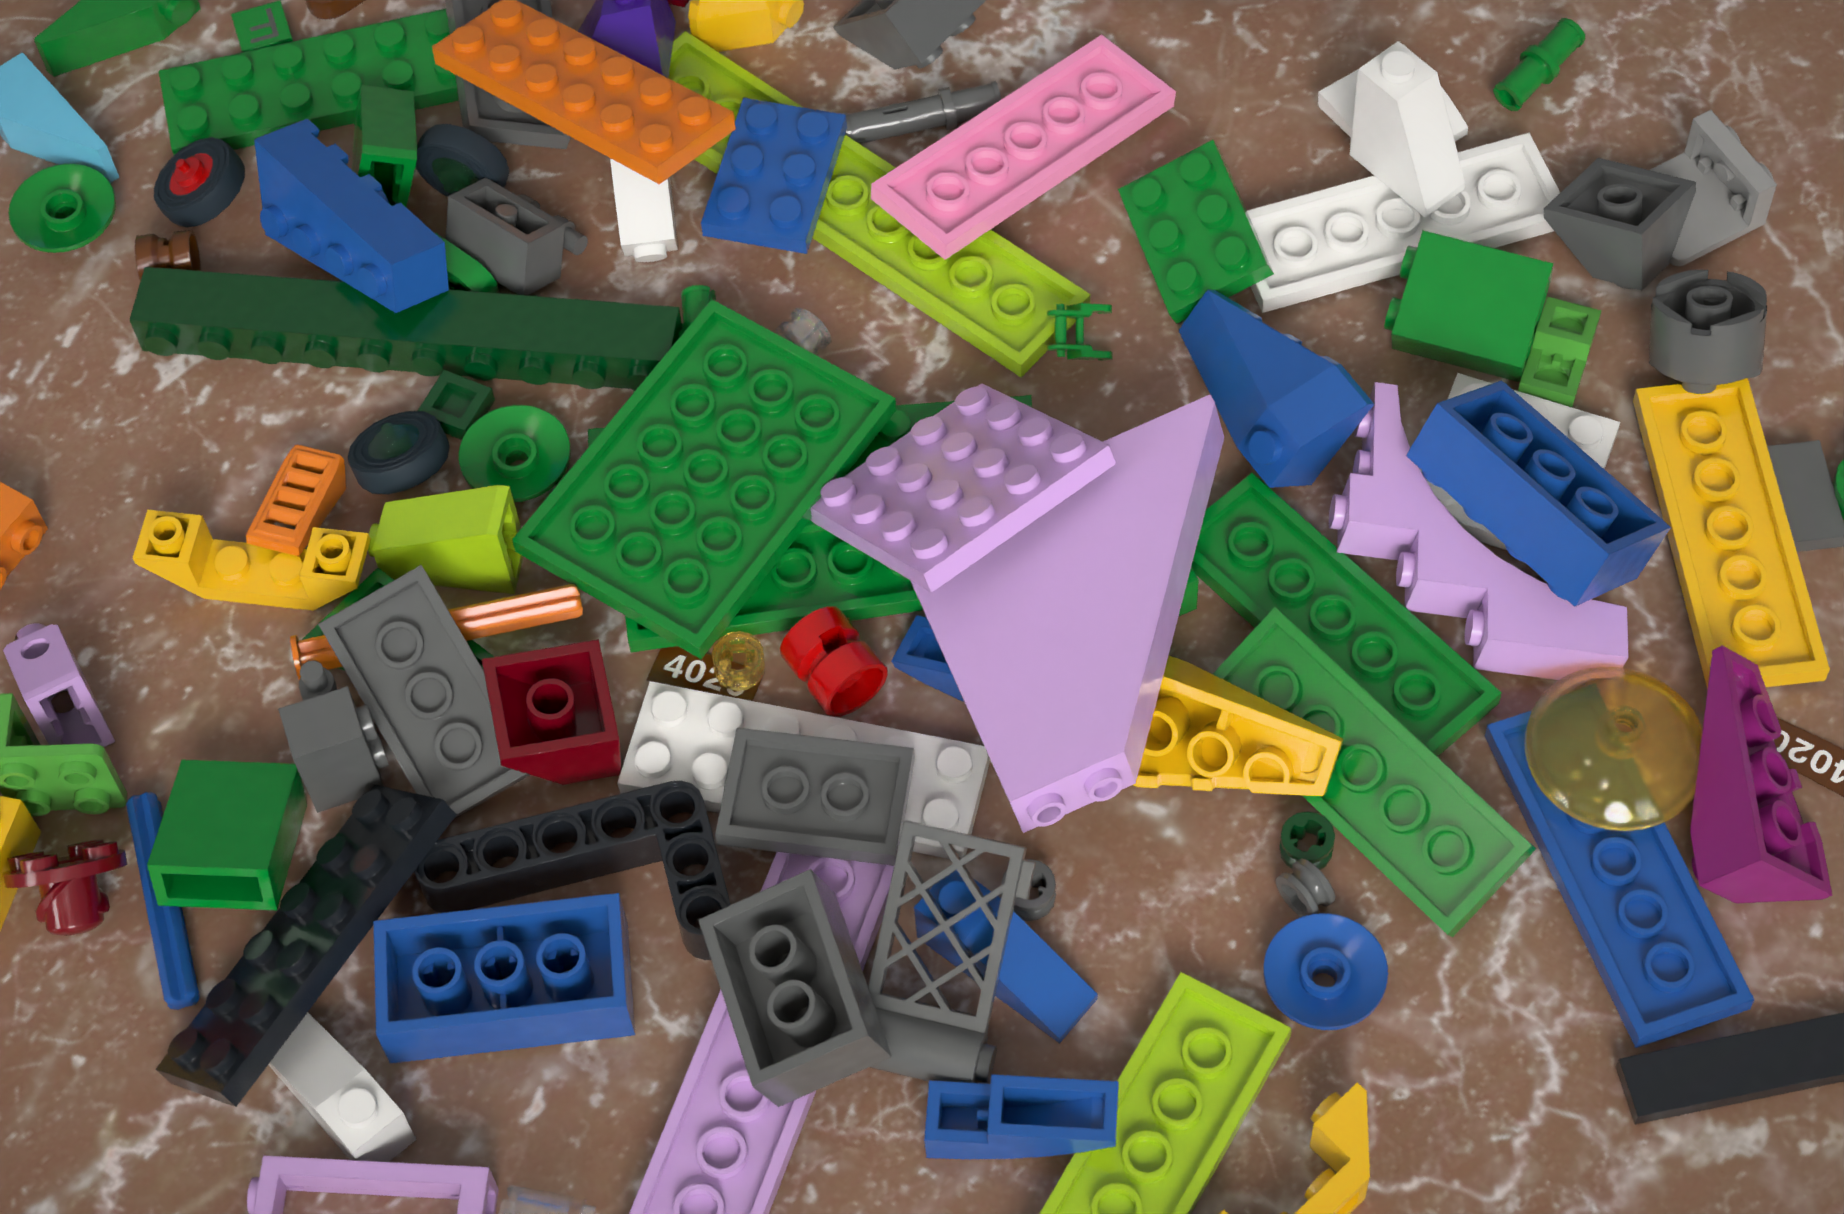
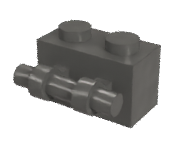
M484 178L448 196L446 240L483 265L496 282L518 295L528 296L561 277L564 249L575 255H580L587 247L588 238L576 231L573 222L561 215H549L540 209V204L524 194L517 196L488 178Z
M318 661L304 663L300 669L301 678L299 680V689L303 701L279 708L278 710L293 760L318 813L358 800L363 794L370 791L374 785L384 786L379 769L389 766L368 705L356 708L348 686L337 689L332 673L323 668L322 664Z

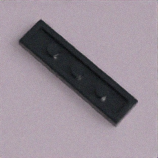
M1844 1013L1618 1059L1616 1070L1634 1124L1844 1082Z

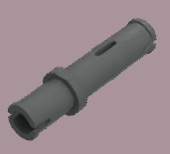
M996 81L953 92L950 91L949 87L938 89V95L894 103L851 114L845 113L847 122L845 135L862 144L945 126L946 130L956 129L959 122L971 120L1000 101L999 88Z

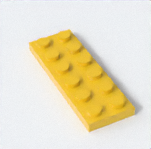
M1748 378L1717 385L1713 392L1707 394L1687 392L1683 389L1682 384L1636 389L1633 404L1663 520L1671 526L1667 535L1707 690L1712 650L1722 645L1757 664L1766 687L1825 681L1830 670Z

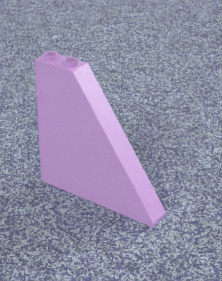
M1207 395L1103 441L1110 446L1116 462L1113 467L932 593L910 580L1023 833L1038 826L1052 825L1072 811L1095 801L1100 802L1111 799L1122 789L1136 784L1224 441L1220 419L1211 395Z

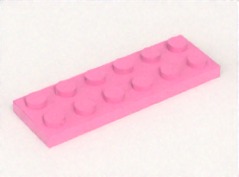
M1100 35L871 184V199L946 260L1174 107L1176 91L1106 37Z

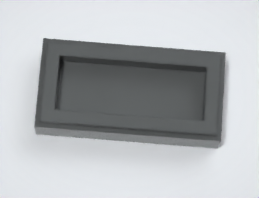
M1820 440L1767 446L1796 551L1844 547V522Z

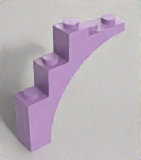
M1375 382L1369 397L1373 401L1374 406L1354 430V437L1362 438V450H1357L1353 473H1350L1342 495L1334 494L1330 504L1329 528L1337 529V553L1398 560L1396 585L1405 587V608L1414 612L1467 618L1465 644L1473 646V667L1475 669L1612 687L1628 659L1627 607L1592 599L1574 607L1569 601L1555 595L1547 583L1533 578L1499 558L1467 532L1434 495L1419 467L1406 456L1410 446L1401 422L1398 385Z

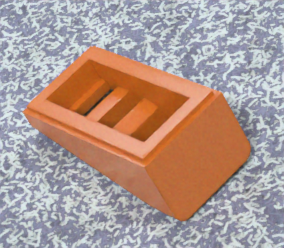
M294 445L280 466L246 534L247 544L300 556L309 543L313 527L319 528L347 489L343 457L339 454ZM276 522L295 526L296 528L295 530L277 526L274 524Z

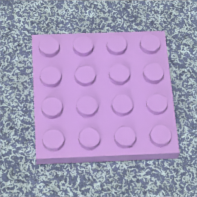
M981 383L976 387H971L961 392L956 397L955 402L936 415L918 421L913 425L909 433L890 446L880 448L871 453L865 463L844 477L836 478L824 485L820 492L822 497L811 507V521L932 593L1113 467L1116 462L1108 444Z

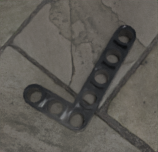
M682 780L669 781L439 839L414 871L428 906L436 912L447 913L472 910L663 861L682 941L690 954L702 960H711L702 930L693 927V925L699 919L731 905L704 799L698 788ZM677 813L692 814L688 820L682 823L667 821ZM629 827L634 829L623 838L609 836L614 830ZM562 842L575 843L570 850L564 853L551 852L556 845ZM501 858H516V860L507 867H492L493 864H495ZM700 864L706 866L701 873L687 876L680 874L689 865ZM451 871L457 872V875L450 881L445 883L434 882L440 874Z

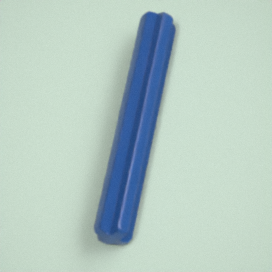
M145 792L141 795L131 796L126 803L163 997L170 1009L180 1010L184 1007L195 1005L199 1001L200 995L182 907L158 906L147 863L163 818V811L157 795L153 792Z

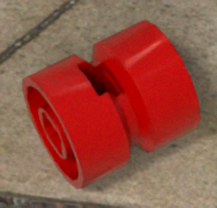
M826 606L803 617L789 630L780 646L781 657L800 680L808 682L810 694L825 713L832 717L845 716L864 706L879 692L888 676L886 665L867 643L860 641L857 629L836 606Z

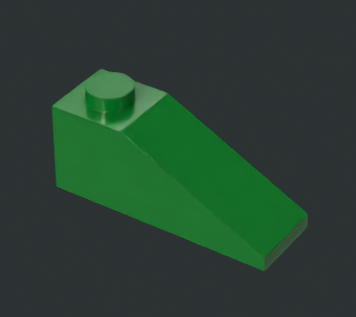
M80 0L34 38V42L47 72L56 77L162 41L177 28L186 24L201 8L198 0Z

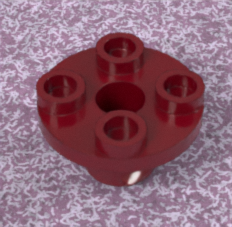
M103 839L71 844L67 846L69 856L58 858L57 854L44 855V851L8 858L10 870L3 873L5 888L39 887L41 902L35 911L36 918L39 922H45L49 933L59 936H71L91 931L102 924L104 912H108L110 908L108 896L98 886L96 874L115 870L128 864L125 850L118 849L117 841L104 843Z

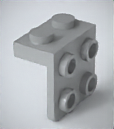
M1712 110L1693 118L1684 153L1650 169L1651 171L1696 182V193L1670 263L1675 266H1684L1764 225L1777 186L1770 170L1752 157L1741 144L1737 133L1731 127L1725 126Z

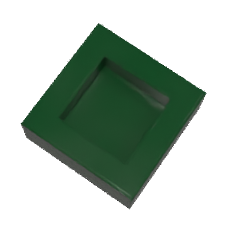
M443 370L417 411H424L435 416L445 434L462 440L470 426L488 413L495 402L492 388Z

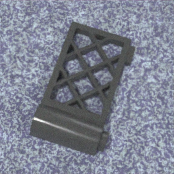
M908 820L903 822L868 986L892 1057L869 1068L928 1082L931 1080L967 1083L982 1081L989 1083L995 1064L997 1046L987 1044L988 1027L1016 897L1022 899L1029 898L1036 862L1024 860L1027 847ZM916 836L939 841L953 863L926 882L922 880L911 862ZM952 844L975 850L960 858ZM984 852L1010 857L1004 884L984 896L965 865ZM955 871H958L976 899V902L950 919H947L929 891V888ZM909 875L916 888L904 895L907 876ZM921 894L940 925L911 943L898 923L899 913L902 905ZM1002 894L998 915H996L988 902ZM981 908L994 928L993 939L990 946L971 957L952 926ZM944 931L963 963L937 980H934L915 949ZM896 936L903 949L890 957L894 937ZM908 955L925 982L926 987L909 998L883 993L888 967ZM989 955L985 976H983L975 963ZM966 969L969 970L981 989L976 1015L952 1009L939 986ZM931 992L939 1006L917 1000Z

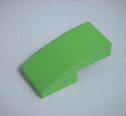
M1547 297L1518 391L1573 408L1602 310Z

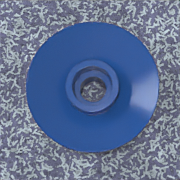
M1318 913L1297 918L1278 931L1267 948L1264 958L1263 976L1270 998L1288 1018L1313 1029L1339 1030L1361 1022L1377 1008L1386 990L1388 965L1381 945L1364 926L1344 916ZM1318 974H1328L1333 977L1335 984L1331 987H1322L1315 984L1313 978Z

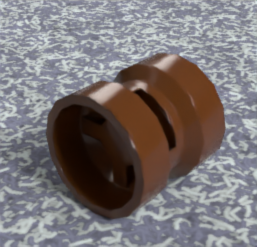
M193 230L174 231L169 240L167 238H160L156 234L136 236L135 259L140 281L144 267L201 271L199 247Z

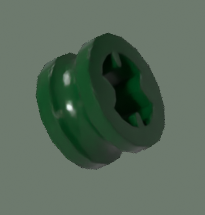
M1306 811L1289 817L1282 826L1279 851L1282 860L1288 867L1292 868V865L1302 858L1314 864L1319 870L1323 869L1332 859L1335 841L1333 826L1325 817L1318 813ZM1306 833L1317 836L1316 845H1312L1308 852L1297 848L1298 840H1302Z

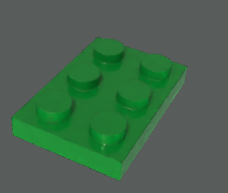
M1214 140L1193 149L1118 189L1167 311L1176 324L1187 319L1207 290H1216L1229 298L1274 275L1224 157Z

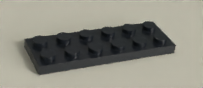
M374 785L370 791L363 794L354 804L352 815L335 837L328 840L320 848L315 863L305 876L283 896L280 908L261 932L248 941L244 948L243 956L224 980L211 989L206 998V1004L191 1024L171 1041L167 1055L157 1066L156 1070L171 1084L237 1107L372 928L373 921L378 920L457 814L440 798L380 785Z

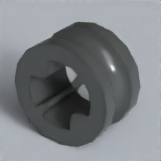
M1302 858L1297 860L1292 865V874L1284 872L1276 878L1275 883L1282 898L1300 917L1318 914L1319 905L1327 907L1335 901L1336 896L1331 884L1324 874L1308 860Z
M1025 859L1036 862L1031 886L1033 888L1038 887L1039 897L1032 900L1016 897L1014 912L1025 921L1039 920L1046 916L1054 907L1056 899L1055 877L1050 868L1044 863ZM1007 870L1003 874L1001 885L1005 882Z

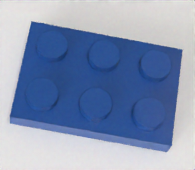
M743 98L735 120L736 129L731 132L701 221L702 234L705 237L807 254L847 130L846 115Z

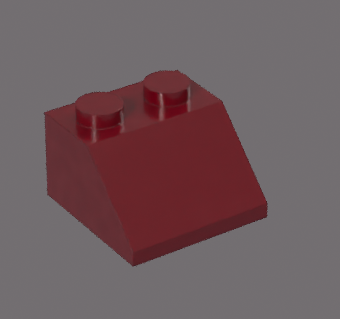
M599 639L482 659L501 766L562 785L620 775V739Z

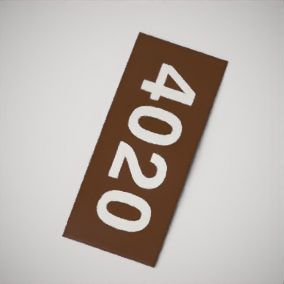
M679 646L660 649L647 677V681L753 701L765 672L707 653L702 659H699Z
M1777 718L1782 732L1780 737L1774 740V743L1788 768L1796 769L1797 773L1844 797V749Z

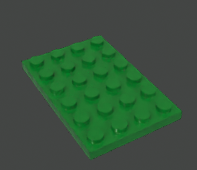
M711 299L512 539L514 550L570 584H575L585 593L702 659L812 519L811 507L822 497L820 492L823 486L836 478L844 477L895 413L896 399Z

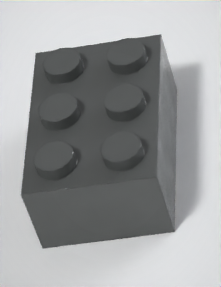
M811 869L699 919V924L752 1087L776 1106H783L892 1057L836 894Z

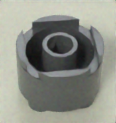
M1689 270L1663 279L1656 286L1655 297H1653L1651 304L1649 364L1662 374L1682 381L1683 389L1694 394L1711 393L1716 389L1717 385L1760 375L1763 369L1767 320V295L1765 289L1758 282L1747 276L1728 271L1727 281L1708 279V270Z

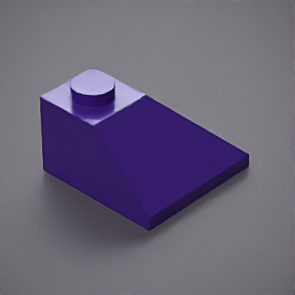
M596 0L578 32L667 78L669 77L676 20L668 1Z

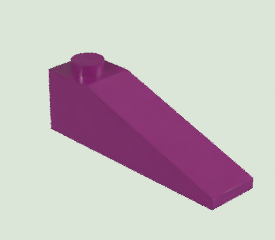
M1722 645L1712 650L1690 828L1694 851L1692 858L1694 875L1700 887L1734 903L1823 900L1833 896L1823 843L1815 822L1804 824L1793 795V791L1803 788L1796 769L1788 768L1774 743V740L1780 737L1782 730L1759 667L1752 661Z

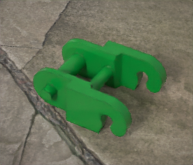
M1078 303L1068 305L1067 310H1065V304H1056V310L1047 311V316L1055 318V344L1048 345L1047 351H1057V357H1065V352H1067V359L1112 360L1113 352L1095 351L1091 345L1084 344V318L1090 317L1092 313L1096 312L1097 314L1112 313V305ZM1066 318L1076 319V344H1067Z

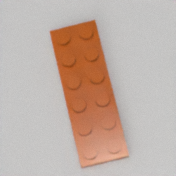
M501 0L496 2L491 8L464 26L457 28L452 34L432 46L435 64L659 185L736 129L733 111L518 0Z

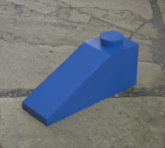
M958 871L936 883L929 890L947 919H950L976 902V899ZM975 880L984 896L992 892ZM996 897L988 902L996 915H998L1000 897ZM922 898L914 906L918 939L940 925ZM981 908L952 926L971 957L992 943L994 928ZM1013 911L995 996L1060 1044L1096 1002L1098 994ZM944 931L925 943L957 967L963 963ZM989 955L975 963L983 976H985ZM968 969L963 971L974 980Z

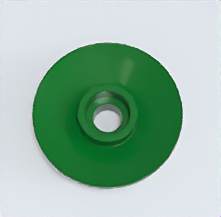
M80 164L54 165L36 172L18 187L10 201L9 221L15 235L30 248L49 253L72 251L91 243L107 229L115 214L116 197L110 182L99 171Z
M527 405L505 406L483 415L466 431L459 448V465L468 485L472 489L494 485L510 486L514 503L534 499L553 488L564 476L571 458L569 437L561 422L549 412ZM515 461H525L520 465L510 466Z

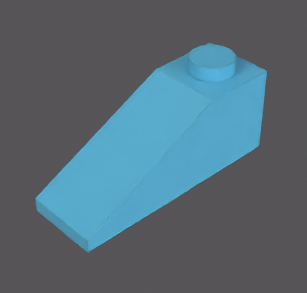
M23 52L0 66V136L12 149L58 165L80 164L91 167L103 174L110 183L119 178L107 145Z

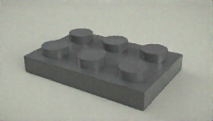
M736 728L715 832L717 845L894 866L905 819L915 761L914 748Z

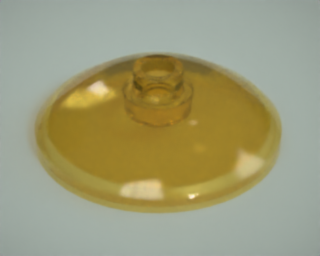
M1594 667L1580 670L1561 678L1541 695L1531 712L1526 727L1525 754L1528 767L1538 787L1563 812L1583 823L1598 828L1616 831L1641 830L1670 820L1683 811L1693 800L1703 727L1687 701L1678 692L1659 679L1627 668ZM1615 724H1625L1632 728L1633 731H1620Z

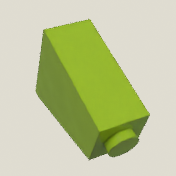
M494 485L385 502L380 523H373L369 531L371 538L368 548L369 556L374 557L378 568L394 580L422 565L434 586L515 594L524 557L515 552L512 539L521 529L510 486Z

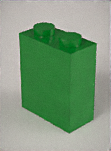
M1422 230L1418 247L1408 245L1403 258L1400 278L1407 279L1402 299L1392 297L1387 311L1384 329L1392 331V349L1520 382L1552 280L1553 263Z
M181 760L147 863L158 906L252 910L278 909L307 807L302 778L295 764Z

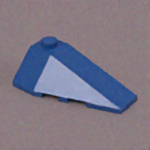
M1207 290L1178 330L1236 447L1269 488L1312 485L1374 406L1373 401L1342 364L1328 356L1317 355L1302 346L1301 340L1291 334H1282L1262 322L1260 316L1216 290Z

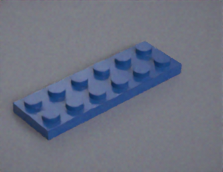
M1597 689L1488 724L1485 731L1488 745L1635 1048L1750 1010L1754 998Z

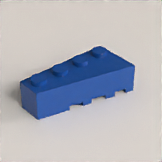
M308 118L254 139L262 202L260 221L265 235L395 313L449 290L445 242L401 202L391 206L382 191V185L370 174L359 177L346 165L349 161V155L338 145L333 144L326 147L317 139L319 137V128Z

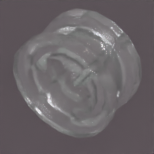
M795 308L789 315L790 322H782L776 329V334L817 356L818 349H825L831 342V335L823 322L814 314L802 308Z

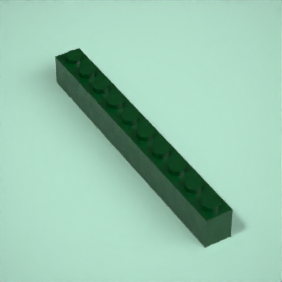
M144 267L129 319L142 351L152 352L160 356L185 354L204 356L213 360L237 358L257 360L265 364L288 362L310 364L318 368H331L333 366L353 367L377 373L392 370L416 372L428 377L438 376L443 370L459 376H469L480 381H489L495 378L520 380L533 385L559 383L578 385L586 389L611 387L632 389L636 391L679 338V332L682 330L679 307L448 290L395 313L341 281Z

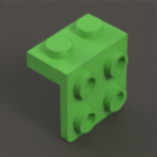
M13 693L0 694V792L2 796L22 800L31 816L46 815L50 810L74 809L86 814H101L107 812L109 808H123L126 806L127 791L103 746L93 743L41 745Z

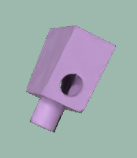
M34 623L21 628L15 636V641L7 644L3 652L23 699L48 744L93 743L105 747L114 743V737L59 626L53 624L45 626ZM68 691L75 707L66 713H56L51 703L52 698L59 692Z

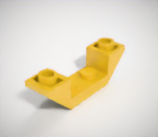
M147 509L133 554V560L138 566L203 599L314 611L358 588L371 538L369 533L313 527L307 549H304L300 556H295L245 542L213 539L203 515Z
M1358 1082L1342 1097L1337 1092L1329 1095L1318 1106L1311 1117V1121L1314 1124L1309 1147L1337 1173L1335 1174L1330 1168L1321 1173L1304 1194L1308 1201L1294 1214H1350L1365 1200L1370 1179L1367 1091ZM1222 1210L1219 1214H1228V1213H1227L1225 1210Z

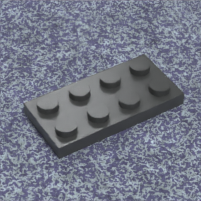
M422 565L318 624L365 705H368L373 720L417 794L443 799L457 814L454 818L456 819L530 776L529 774L501 766L484 671Z

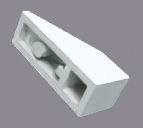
M307 1013L268 1065L349 1160L390 1162L416 1140L404 1113L367 1070Z

